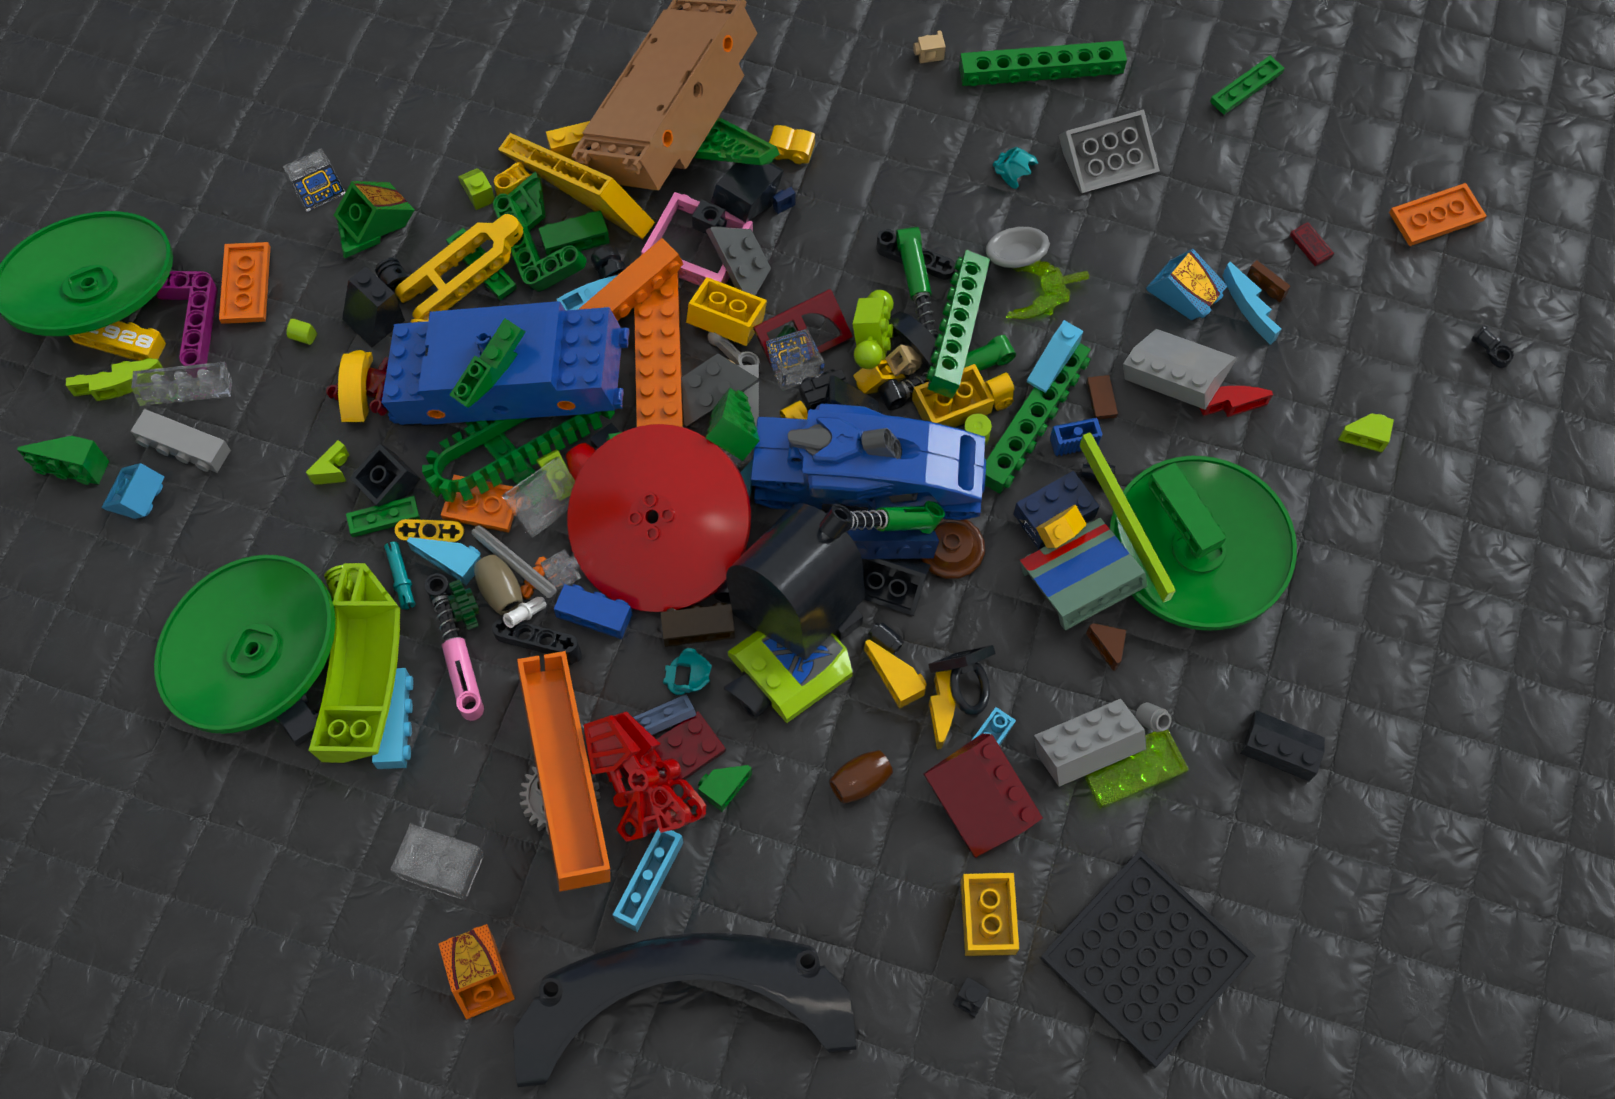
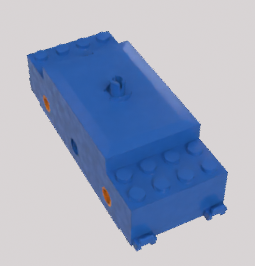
M560 301L432 311L429 313V320L427 322L394 324L382 404L389 411V420L394 424L399 423L400 425L419 423L429 425L594 414L598 411L621 409L624 392L623 388H618L621 348H628L629 328L620 327L610 307L565 310ZM506 318L526 331L514 350L518 355L494 386L477 402L467 408L451 397L450 393L474 355L477 357L481 356L498 327Z

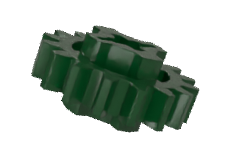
M460 579L450 582L449 588L452 595L448 596V602L456 621L462 620L467 631L478 627L475 615L479 613V608L471 589H464Z

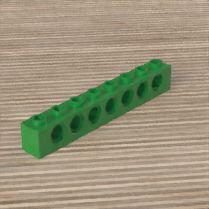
M1122 40L961 53L959 70L962 86L994 85L997 83L1123 74L1127 57Z
M966 250L962 257L957 258L954 266L957 272H954L950 281L953 287H950L946 297L949 303H946L942 315H945V318H942L938 328L941 334H938L934 344L937 350H934L930 363H933V367L930 366L926 379L929 380L927 390L951 399L961 383L990 259Z
M1081 343L1066 363L1073 367L1065 365L1046 393L1034 387L986 460L985 486L999 494L1002 493L1005 487L1009 489L1015 478L1013 474L1016 470L1020 471L1026 462L1024 457L1027 453L1031 454L1037 445L1035 440L1038 436L1042 437L1048 428L1046 423L1049 419L1053 420L1059 410L1057 406L1060 402L1064 403L1070 392L1068 389L1070 386L1075 387L1081 376L1079 372L1081 369L1085 371L1091 361L1089 358L1090 348ZM1043 397H1049L1051 400H1045ZM1032 414H1039L1041 417H1035ZM1026 430L1030 434H1024L1021 431ZM1015 447L1019 451H1012L1010 448ZM1003 464L1006 465L1008 468L1003 469L998 465Z

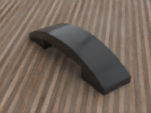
M900 311L892 315L888 321L889 324L893 325V336L899 335L921 356V362L928 369L930 366L933 367V363H930L934 350H937V347L934 346L936 338L912 316Z

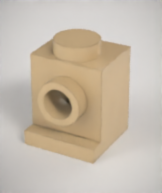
M937 31V35L918 37V42L913 44L915 56L918 55L920 63L944 60L946 46L942 31Z
M899 345L885 358L894 376L913 374L922 364L921 356L912 347Z

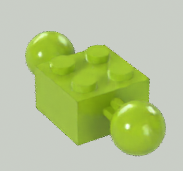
M875 290L867 298L858 299L853 320L856 341L854 359L864 369L877 367L882 360H885L886 353L891 348L890 338H893V325L889 324L888 319H890L894 302L892 296L884 290Z

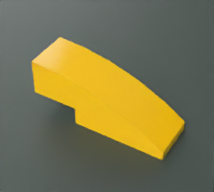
M952 670L936 672L934 683L937 695L930 696L929 700L937 749H942L955 711V702L950 690Z

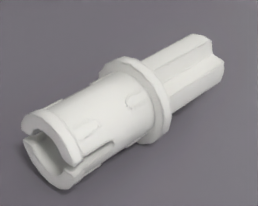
M536 597L527 603H520L516 609L503 615L504 623L509 628H512L524 620H530L532 615L546 607L545 599L543 597Z

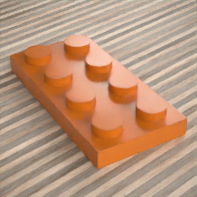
M1466 183L1393 207L1389 212L1409 246L1482 222L1487 217Z
M269 242L224 245L219 311L221 324L266 322L271 248Z

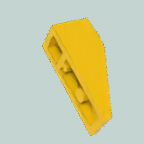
M865 641L864 650L899 709L924 696L927 684L921 674H917L913 667L873 641Z

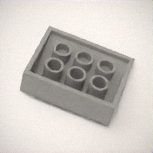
M1144 110L1071 129L1058 135L1063 155L1080 193L1160 171Z
M1155 329L1138 343L1123 363L1124 376L1127 381L1206 409L1234 365L1236 357Z

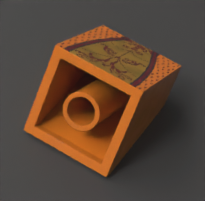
M487 924L439 943L451 991L466 1020L515 1000L494 937Z

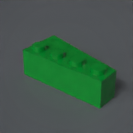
M729 388L713 408L706 439L741 461H744L760 441L758 429L755 426L748 397L740 390L736 392Z

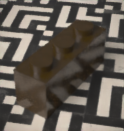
M715 603L709 607L695 605L689 609L675 610L670 608L666 612H661L665 647L735 639L731 604Z

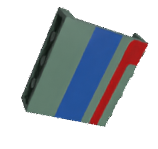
M1101 518L1087 523L1075 537L1057 548H1047L1045 546L1020 560L1024 577L1029 574L1058 612L1060 624L1064 630L1147 587L1145 571Z

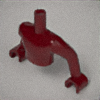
M387 357L383 359L378 369L369 368L366 378V395L375 398L370 403V409L373 413L378 412L381 416L387 413L386 407L382 404L389 360ZM338 383L330 385L326 389L327 395L330 398H335L337 401H339Z

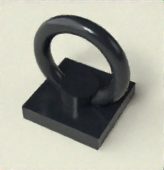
M993 645L956 652L928 664L931 673L952 669L950 675L951 695L955 704L962 712L967 715H978L984 711L990 698V684L984 668L978 662L996 654ZM970 671H974L977 675L981 689L980 699L974 706L969 705L964 700L959 685L960 675Z

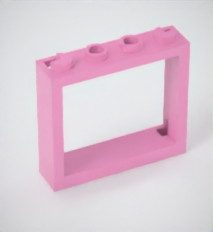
M674 192L642 249L641 255L662 238L677 209L693 215L700 201L694 200L688 195ZM725 211V219H727L726 228L751 229L753 232L752 221L745 223ZM682 260L684 265L678 271L680 279L701 286L706 277L724 284L730 278L724 265L721 266L718 273Z

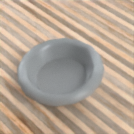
M1014 227L995 234L988 241L985 251L987 258L995 265L1004 268H1019L1029 266L1043 258L1048 252L1050 242L1048 236L1039 229Z

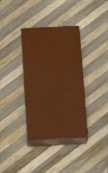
M1110 376L1088 377L1087 386L1094 418L1098 420L1117 418L1118 411Z

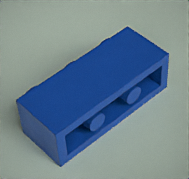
M564 584L554 607L557 618L619 639L623 638L632 616L631 606L627 602L620 599L615 601L608 599L599 592H587L583 587L575 584L572 586Z

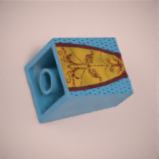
M1191 249L1171 259L1146 287V290L1190 320H1194L1198 317L1204 318L1210 313L1211 305L1217 303L1223 297L1222 292L1226 289L1227 285L1194 249Z

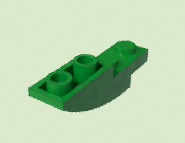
M504 318L481 356L477 357L474 355L450 393V396L467 408L477 402L494 386L518 355L514 350L526 331Z

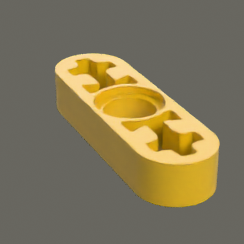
M403 519L396 524L395 534L401 540H408L409 537L456 542L463 537L464 527L460 522L451 520ZM408 523L409 528H417L416 523H420L418 529L420 537H416L417 532H409L408 536H404V532L400 531V527ZM426 524H432L436 527V534L433 537L424 535L423 527ZM439 524H444L443 529H450L451 525H455V528L460 533L456 534L455 538H452L450 533H443V538H439L441 532Z

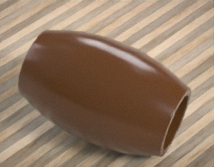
M880 750L871 751L846 762L830 778L829 784L841 803H849L867 797L878 790L893 774V769L883 752Z

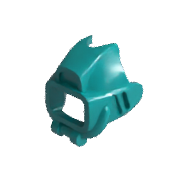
M1014 147L1006 153H1000L998 160L994 161L993 167L995 172L1000 174L1010 187L1017 189L1019 186L1017 179L1031 174L1028 164L1035 165L1038 164L1035 156L1025 150Z
M686 648L679 657L672 661L670 666L665 665L666 676L663 679V684L668 685L669 690L676 695L700 690L710 682L709 674L712 665L703 656L698 654L695 649ZM677 666L691 668L689 685L674 684Z

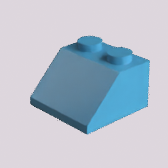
M142 463L121 468L101 508L134 519L147 516L153 508L152 501L163 488L161 483L164 476Z

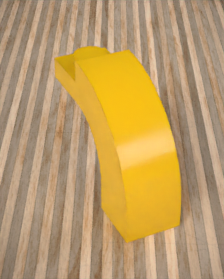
M356 350L349 354H343L341 358L338 376V398L342 422H364L369 413L366 378L373 362L372 352Z

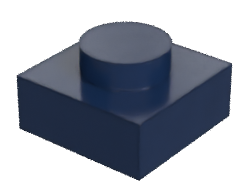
M792 187L781 190L773 196V209L777 214L793 207L796 203V193Z

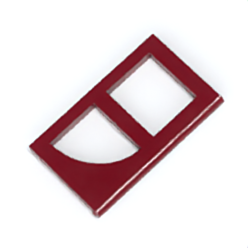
M831 289L753 327L771 367L772 364L767 343L771 341L767 333L790 321H793L798 334L807 332L812 357L853 337ZM813 313L827 318L836 326L841 335L815 347L802 319V315ZM784 371L777 372V373H774V374H775V375H778V374H780V373H782V372H784Z

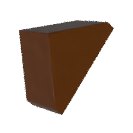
M1093 623L1088 627L1086 635L1111 669L1115 671L1122 660L1126 630Z

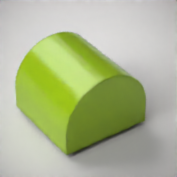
M290 319L287 327V337L311 345L318 334L313 326L303 321Z

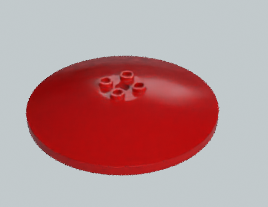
M650 424L632 428L614 436L599 447L584 464L576 478L569 499L567 514L568 534L572 551L581 570L589 581L608 598L614 601L616 599L623 600L631 608L640 611L666 612L670 608L680 610L708 598L727 581V570L744 554L751 525L750 501L746 485L739 470L731 458L719 446L706 439L705 436L684 427ZM655 510L659 517L657 522L651 524L648 521V514Z

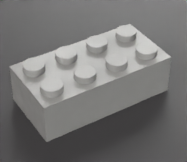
M1121 699L1034 735L1036 754L1059 787L1146 750L1145 729Z

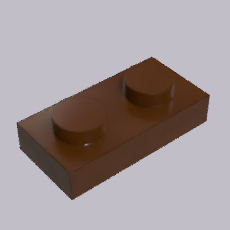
M1258 260L1251 265L1247 277L1267 292L1271 298L1281 302L1286 297L1291 286Z

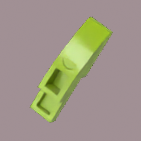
M146 358L142 361H123L118 364H112V372L109 373L99 372L93 375H76L75 377L66 378V387L73 396L92 394L96 401L120 397L145 387L165 372L158 359Z

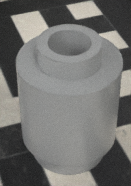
M1148 702L1141 704L1137 709L1136 719L1142 726L1156 732L1165 731L1170 727L1171 716L1166 709Z

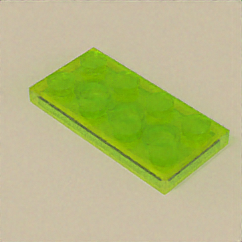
M1168 729L1160 732L1154 731L1145 735L1146 750L1084 776L1100 809L1188 772L1189 768Z

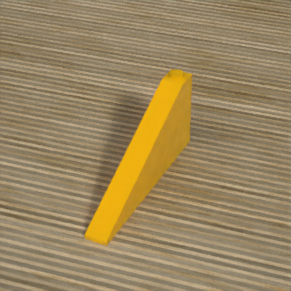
M512 133L507 136L498 149L514 161L522 162L525 168L533 173L536 171L541 178L593 211L601 210L604 218L638 238L643 239L655 223L610 176Z

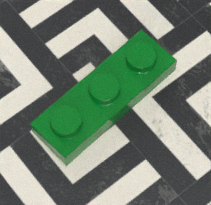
M414 496L392 501L379 507L373 506L346 513L352 538L395 527L403 519H420Z

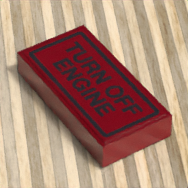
M1309 222L1291 231L1289 236L1315 267L1333 257L1334 252Z

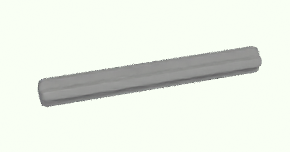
M477 525L472 530V535L479 542L502 559L543 595L551 598L556 593L557 589L553 584L485 528Z

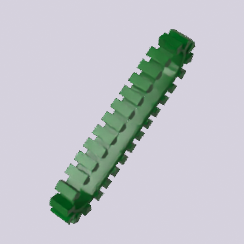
M614 410L598 411L594 414L576 415L465 478L459 480L443 478L442 472L451 461L529 418L492 420L491 425H488L486 420L477 421L480 431L476 432L472 424L464 428L468 436L467 438L463 439L459 431L452 435L455 442L453 446L450 445L447 438L439 442L443 451L441 454L430 450L425 456L429 465H422V473L431 492L436 497L442 494L446 502H454L456 492H460L464 501L471 500L474 497L470 489L477 486L481 494L490 490L486 483L488 479L491 480L494 487L501 484L502 480L499 473L503 472L506 480L515 476L512 466L515 464L519 473L528 469L524 459L529 458L531 465H535L537 463L536 460L539 459L537 452L540 450L543 456L552 452L549 445L554 443L555 448L560 451L565 448L562 438L566 436L570 445L578 441L574 431L579 430L583 438L590 434L587 424L591 423L595 431L603 427L599 418L601 414L611 419L615 412Z

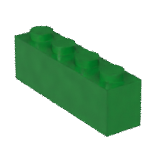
M1173 463L1151 474L1147 485L1196 558L1199 559L1221 548L1226 540L1225 531L1220 525H1217L1212 517L1211 510L1204 506L1198 491L1191 487L1185 472L1179 469L1176 463Z

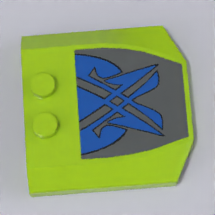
M756 631L728 651L729 658L742 672L745 671L770 699L772 707L786 723L851 678L853 673L847 648L833 633L807 660L799 657L760 631Z

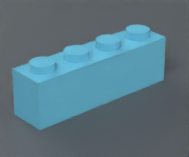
M406 668L396 669L390 708L379 752L376 755H372V763L377 769L407 768V760L411 758V747L407 745L408 736L412 734L411 722H408V714L412 713L413 710L412 699H409V690H413V677L409 675Z
M658 827L613 913L616 922L638 932L684 843L682 835L672 830L660 833Z

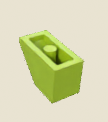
M476 168L458 176L461 185L476 210L493 203L495 199L493 190L483 171Z
M1371 413L1345 426L1338 440L1383 452L1390 441L1394 419L1387 418L1382 414Z

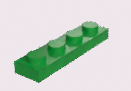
M1270 55L1213 95L1210 103L1225 115L1280 76L1285 68Z
M462 228L446 239L447 245H450L466 230ZM479 246L473 254L470 253L462 261L467 266H470L484 255L486 251ZM501 268L483 282L499 300H502L517 289L516 283Z

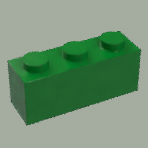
M601 210L538 228L546 256L569 245L574 246L579 251H584L610 243L608 229Z

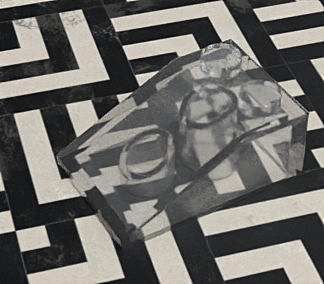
M557 457L502 495V498L526 533L533 538L568 510L569 499L575 480L560 457Z

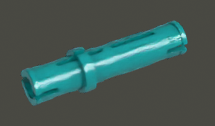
M390 542V548L387 543L384 549L386 550L394 580L393 589L398 594L400 608L403 610L410 609L409 604L413 608L416 603L411 591L412 582L407 577L399 548L400 545L398 542Z

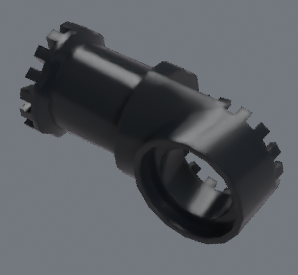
M1483 326L1480 328V331H1477L1478 334L1475 333L1471 340L1478 342L1486 349V353L1491 356L1490 360L1493 365L1499 368L1507 367L1513 359L1514 351L1502 342L1500 337L1497 338L1487 330V326ZM1504 353L1508 360H1500L1496 354Z

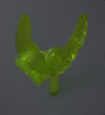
M1041 260L1029 266L1013 268L1016 272H1030L1041 276V287L1045 295H1040L1028 307L1008 312L1007 317L1027 319L1041 314L1052 315L1054 308L1058 304L1060 305L1070 299V290L1066 289L1065 284L1089 279L1088 271L1062 276L1060 268H1055L1050 263L1041 262Z

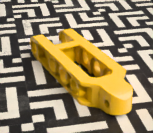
M510 214L501 216L493 223H476L396 287L395 295L404 303L414 298L417 294H422L435 284L439 290L417 306L412 316L414 319L429 320L430 312L448 310L509 262L511 247L523 235L521 223ZM486 240H493V248L447 284L444 283L440 276L453 266H458V262L470 253L473 254L475 249Z

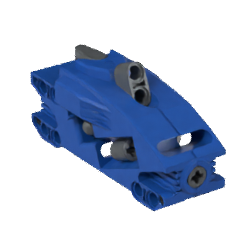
M820 404L815 410L810 409L808 411L807 419L757 418L756 428L758 429L760 441L754 447L751 485L755 486L754 501L757 504L773 509L789 510L795 504H808L818 509H822V503L868 507V511L880 507L923 506L926 501H933L939 504L945 511L943 519L965 520L980 516L986 475L984 436L930 421L887 416L867 407Z

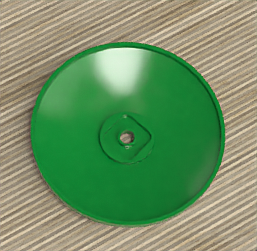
M92 212L69 217L50 224L21 241L0 263V315L13 327L27 333L42 336L81 334L113 324L137 311L162 288L170 274L173 263V251L164 231L156 223L140 215L128 212Z
M1183 456L1168 459L1147 468L1137 475L1124 489L1123 493L1175 588V593L1171 600L1163 603L1113 510L1109 529L1146 574L1147 587L1132 594V596L1154 615L1167 622L1190 629H1230L1251 622L1264 614L1278 601L1292 578L1297 558V542L1293 523L1287 509L1277 494L1252 472L1237 464L1214 457ZM1173 463H1176L1179 469L1185 472L1191 487L1198 491L1204 506L1211 510L1213 519L1225 531L1226 540L1222 547L1199 559L1196 558L1147 485L1151 474Z
M257 555L242 558L216 569L200 580L173 609L157 643L154 673L156 686L164 704L175 716L191 727L205 732L222 734L236 733L258 727L288 710L315 682L328 659L333 644L336 620L335 609L331 595L323 581L304 564L278 555ZM258 646V650L250 655L251 650Z

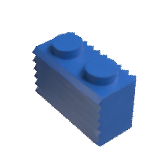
M1092 418L1053 426L1050 441L1055 456L1067 455V453L1071 454L1072 452L1076 453V451L1080 452L1081 448L1079 445L1082 436L1087 433L1092 434L1099 446L1103 434L1098 419Z

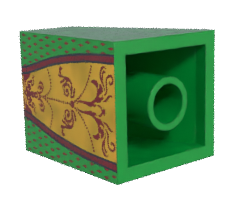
M351 181L334 213V217L358 243H364L405 227L414 209L390 182Z

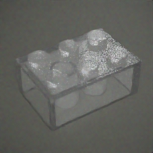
M410 823L390 871L397 878L466 901L484 852L479 846Z

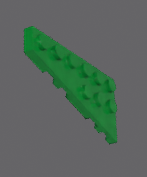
M719 117L693 158L766 165L771 163L773 158L780 154L776 146Z

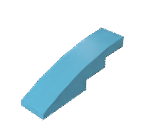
M1229 262L1222 276L1231 296L1253 328L1271 345L1281 331V328L1268 317L1272 309L1259 298L1262 290L1233 263Z

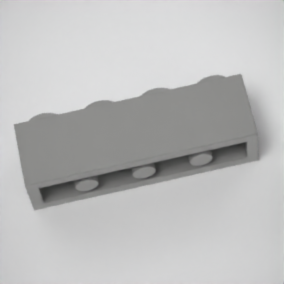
M146 409L143 410L131 429V433L139 445L145 448L151 446L165 456L171 454L185 464L191 462L206 472L211 470L218 473L231 451L225 440Z

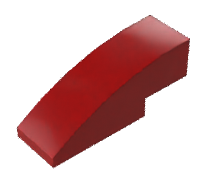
M1223 386L1219 387L1207 408H1200L1203 416L1224 410L1227 417L1268 405L1273 393L1271 390L1258 387Z

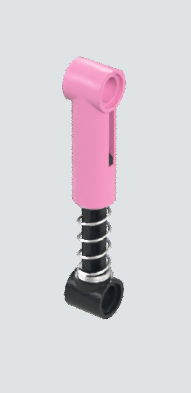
M432 574L426 579L424 585L430 601L435 607L434 611L438 613L437 621L441 624L439 630L443 632L442 640L445 641L442 644V650L455 694L456 705L463 718L469 721L477 720L483 715L484 705L465 639L458 635L459 628H456V619L453 617V611L448 602V596L452 595L449 582L442 574ZM443 586L440 591H433L435 587ZM460 675H464L468 691H464ZM476 702L472 709H465L467 703Z

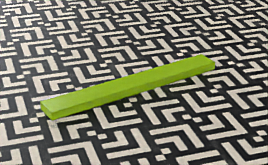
M1091 433L1084 434L1079 445L1163 603L1171 600L1175 593V588L1094 437Z

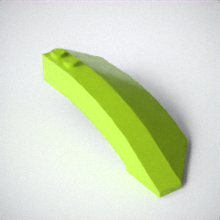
M365 563L343 564L333 600L336 618L335 634L330 651L322 703L309 751L321 762L345 763L378 754L390 708L398 662L400 607Z

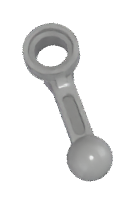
M708 333L709 343L717 346L736 365H743L742 362L746 361L752 365H759V358L753 352L745 351L741 353L726 338L717 333Z

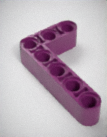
M170 271L166 282L155 296L162 300H188L179 359L186 372L190 376L197 377L205 372L218 289L207 272Z

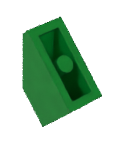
M749 765L714 769L709 775L705 774L699 781V796L723 812L751 777L752 768Z

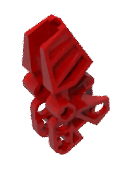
M627 711L583 725L592 775L606 772L609 782H612L616 795L613 797L614 805L617 807L628 805L616 829L626 842L646 837L648 834L656 832L658 827L660 833L704 818L706 815V804L686 780H675L681 772L679 763L672 758L661 760L655 750L661 743ZM622 768H625L629 774L628 783L632 788L631 790L626 791L621 780L623 777L620 772ZM676 784L681 785L684 790L681 798L673 791ZM689 797L691 798L690 800H687L688 803H684L686 799H688ZM694 805L698 808L696 814L691 813L692 806ZM627 822H631L636 828L633 836L628 835L625 831Z

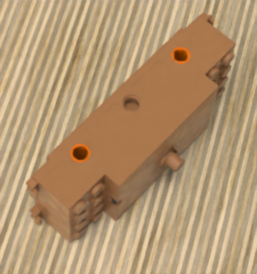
M673 0L667 10L662 11L583 131L584 136L571 156L573 160L612 177L619 185L658 191L673 168L686 169L745 76L739 66V62L758 34L745 9L747 1Z

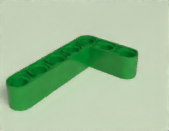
M499 194L495 197L493 207L497 217L500 218L505 214L513 215L523 227V235L511 247V252L522 280L535 291H543L585 267L586 257L577 248L570 245L540 259L519 205L507 194Z

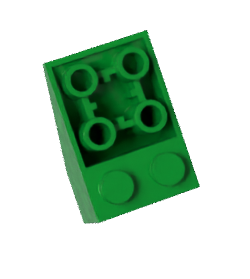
M67 436L17 448V451L24 457L23 460L32 466V470L42 475H46V473L54 474L63 480L71 478L85 485H89V483L99 485L109 463L107 457L93 440L75 436Z

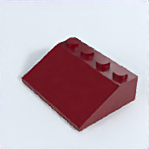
M980 734L923 773L974 857L1023 833L1043 819L992 734Z

